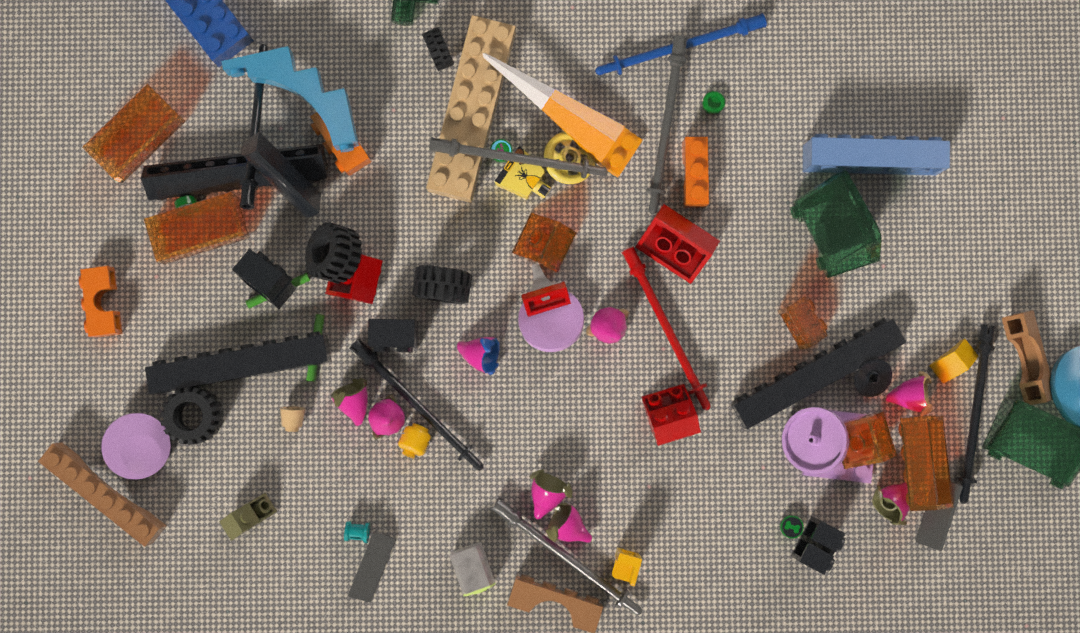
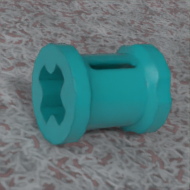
M346 521L344 541L361 540L364 543H368L370 523L363 525L352 524L351 521Z

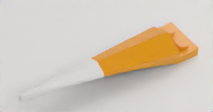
M483 53L484 59L544 111L599 166L605 167L608 172L617 178L620 176L643 139L611 118Z

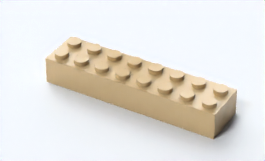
M474 15L471 16L439 139L451 140L453 138L457 139V142L462 145L486 148L505 76L483 58V53L508 65L516 35V26ZM435 152L426 186L427 191L472 203L483 157L461 153L451 157L446 153Z

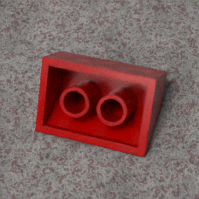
M663 204L635 248L691 284L713 255L720 240Z

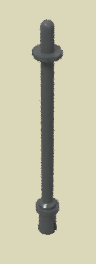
M684 36L673 37L672 53L668 57L672 67L652 188L646 189V192L651 193L649 203L650 214L657 212L660 194L665 195L666 193L665 190L661 189L680 67L686 63L685 50L688 38Z
M431 137L430 152L446 153L451 157L461 153L580 172L583 179L586 178L587 174L605 176L608 173L605 167L589 165L588 159H584L583 163L580 164L462 145L457 142V139L453 138L445 140Z
M502 499L497 501L492 511L505 519L509 526L513 525L521 528L617 600L616 608L623 605L635 615L642 613V608L627 597L629 594L628 590L621 593L522 519L521 511L518 509L514 510Z

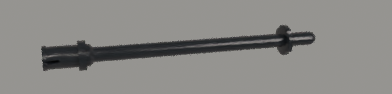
M266 44L259 46V52L268 51ZM255 83L249 138L260 131L264 84ZM248 161L245 179L240 181V188L242 189L240 207L251 210L255 207V193L258 190L259 184L255 180L256 169Z
M981 324L979 344H976V349L979 352V362L963 476L956 477L957 481H962L961 486L963 488L959 498L962 504H966L969 501L971 483L977 484V480L972 479L988 358L992 351L995 350L993 340L996 326Z
M360 338L350 346L349 349L363 361L362 364L365 367H373L461 454L458 457L459 461L464 457L476 470L480 471L484 468L483 463L470 451L474 446L469 445L466 447L378 361V353L376 351L372 352Z

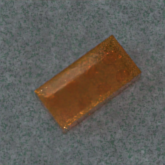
M147 84L82 148L114 180L123 183L186 120L154 88Z
M232 192L144 218L156 262L164 265L250 238L238 197Z
M919 416L900 418L898 430L903 442L901 456L905 461L903 477L907 483L906 502L910 507V511L953 508L944 417Z

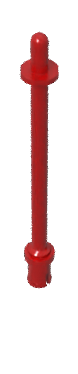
M634 246L626 249L621 253L630 268L629 273L637 277L693 388L689 390V395L695 393L702 408L709 410L711 404L703 388L707 387V384H700L645 275V268H647L645 263L642 264Z

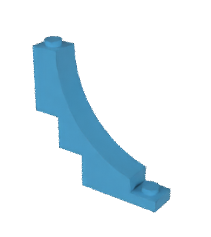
M289 46L221 61L223 70L228 76L240 77L247 72L248 77L253 83L280 87L306 101L323 119L331 136L333 146L337 151L349 152L354 150V147L359 146L346 90L343 88L324 93L318 69L314 67L297 71L293 52Z

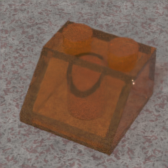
M530 213L512 253L534 264L539 263L541 267L558 273L577 232L559 221Z
M805 296L778 310L799 349L810 348L828 336L825 322L821 318L818 319L814 312L816 310L814 303Z
M884 411L843 421L849 435L848 452L842 461L844 469L881 463L897 456Z

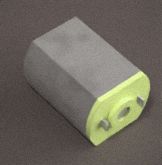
M481 542L458 549L449 554L463 596L470 595L472 597V594H479L488 588L491 590V587L496 584Z

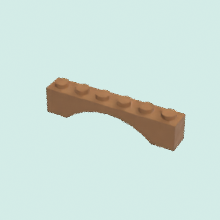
M63 442L52 443L38 460L40 464L144 547L153 544L167 527L152 513L131 502L105 483L86 465L78 454Z

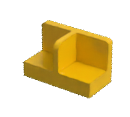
M617 547L612 576L635 586L642 558L639 553Z

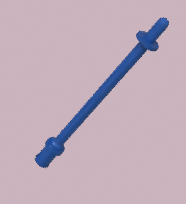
M761 13L747 19L739 18L735 25L689 38L686 49L738 33L745 36L748 35V32L766 28L765 16ZM673 44L621 60L615 55L613 56L614 62L598 66L595 72L597 75H603L617 71L618 75H622V68L671 54Z

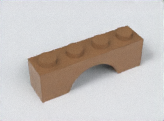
M1034 310L1003 317L1002 322L1007 340L1015 346L1021 361L1022 377L1019 386L1025 406L1053 400L1050 390L1051 373Z
M522 574L521 577H515L507 606L530 612L541 602L555 601L567 608L572 617L573 627L591 633L596 632L603 610L602 603H599L600 599L587 595L586 598L577 596V591L565 588L564 591L556 589V585L550 582L543 581V584L534 582L535 578Z

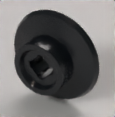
M876 359L864 363L855 375L854 383L856 390L865 397L880 395L889 387L892 381V369L883 360Z

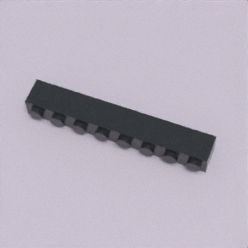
M323 144L277 149L308 181L327 179L328 164ZM241 154L145 165L141 181L148 201L198 194L207 195L222 191L231 192L241 189L240 181L245 179L247 160ZM256 169L255 180L258 182L259 187H273Z
M885 317L872 323L874 327L868 331L863 328L853 334V339L849 341L843 339L835 343L833 350L829 352L822 350L813 355L815 359L807 363L804 360L793 366L795 370L789 374L784 371L774 377V382L770 384L764 382L756 386L754 393L750 395L743 393L734 398L736 402L731 406L743 428L749 429L854 372L864 363L876 360L907 343L894 319L886 320Z
M320 331L307 333V338L299 339L298 335L285 337V342L276 343V339L263 341V346L254 347V344L241 345V350L232 351V348L219 349V354L210 355V352L197 353V358L188 359V356L175 357L174 362L166 363V360L154 361L152 366L145 367L149 394H160L186 387L204 386L332 362L328 335H321Z

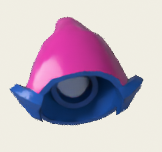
M483 337L457 343V350L473 368L489 375L495 373V369L499 366V363L496 362L500 350L497 338Z

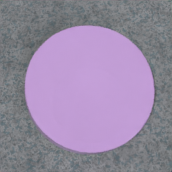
M570 292L568 294L571 304L530 317L527 316L524 303L522 304L518 316L519 328L524 339L532 347L545 352H557L570 347L580 337L584 327L583 309L577 298Z
M811 407L798 411L788 420L782 434V446L787 459L794 467L806 473L822 474L835 469L844 460L849 448V435L844 422L835 413L827 409Z
M130 413L119 417L109 425L102 439L101 448L105 463L115 474L127 479H143L155 474L164 466L170 453L169 434L166 435L163 431L166 428L161 426L159 420L144 413Z

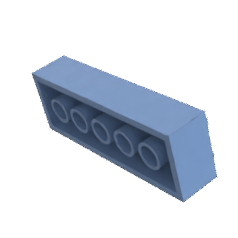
M816 134L803 145V172L936 176L950 168V141H942V137H929L928 140H919L917 136L905 137V140H900L896 136H883L882 139H874L872 135L851 138V135L843 134L837 135V138H828L827 134Z

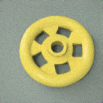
M565 131L554 135L545 147L544 158L567 161L566 155L570 154L573 157L572 162L580 163L582 154L587 155L589 165L595 166L596 162L581 147L576 149L570 146L573 139ZM559 143L565 147L560 153L555 150ZM546 167L548 173L561 183L577 184L585 180L581 178L580 172H577L578 174L569 175L568 170Z

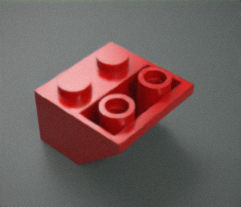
M684 384L641 397L657 446L701 433L697 412Z

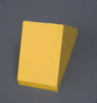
M964 338L931 363L929 367L942 383H946L969 370L979 355Z

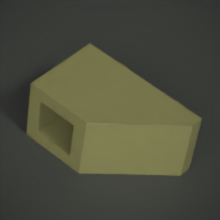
M264 493L233 511L219 522L232 541L275 514L277 510L267 494Z

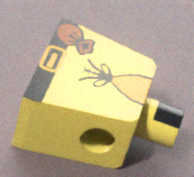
M520 146L514 152L529 155ZM508 161L495 180V185L527 200L533 192L545 198L551 190L550 186L541 181L545 176V170L541 166Z

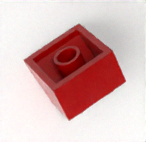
M361 254L360 263H358L357 270L353 273V276L340 284L328 281L325 294L373 304L383 260Z

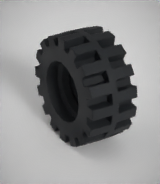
M439 27L423 33L422 36L437 70L441 71L454 65Z

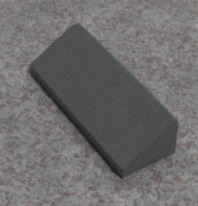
M940 478L935 479L916 537L917 543L939 551L943 550L963 486Z
M376 530L373 532L348 593L349 597L371 602L396 538Z

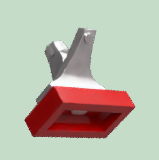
M539 263L532 265L533 286L529 292L521 295L527 316L530 317L571 304L565 281L553 283L546 278Z

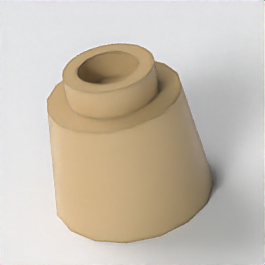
M298 406L280 407L282 427H285V431H299V428L303 426L306 408Z

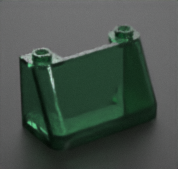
M846 170L834 174L793 201L792 207H790L791 215L798 222L804 221L819 250V257L816 258L817 266L820 271H824L827 278L880 261L882 237L879 227Z
M1003 399L982 445V449L988 451L987 455L1000 461L1002 457L1010 459L1047 476L1046 478L1051 480L1049 484L1063 490L1064 487H1070L1080 472V427L1019 400Z

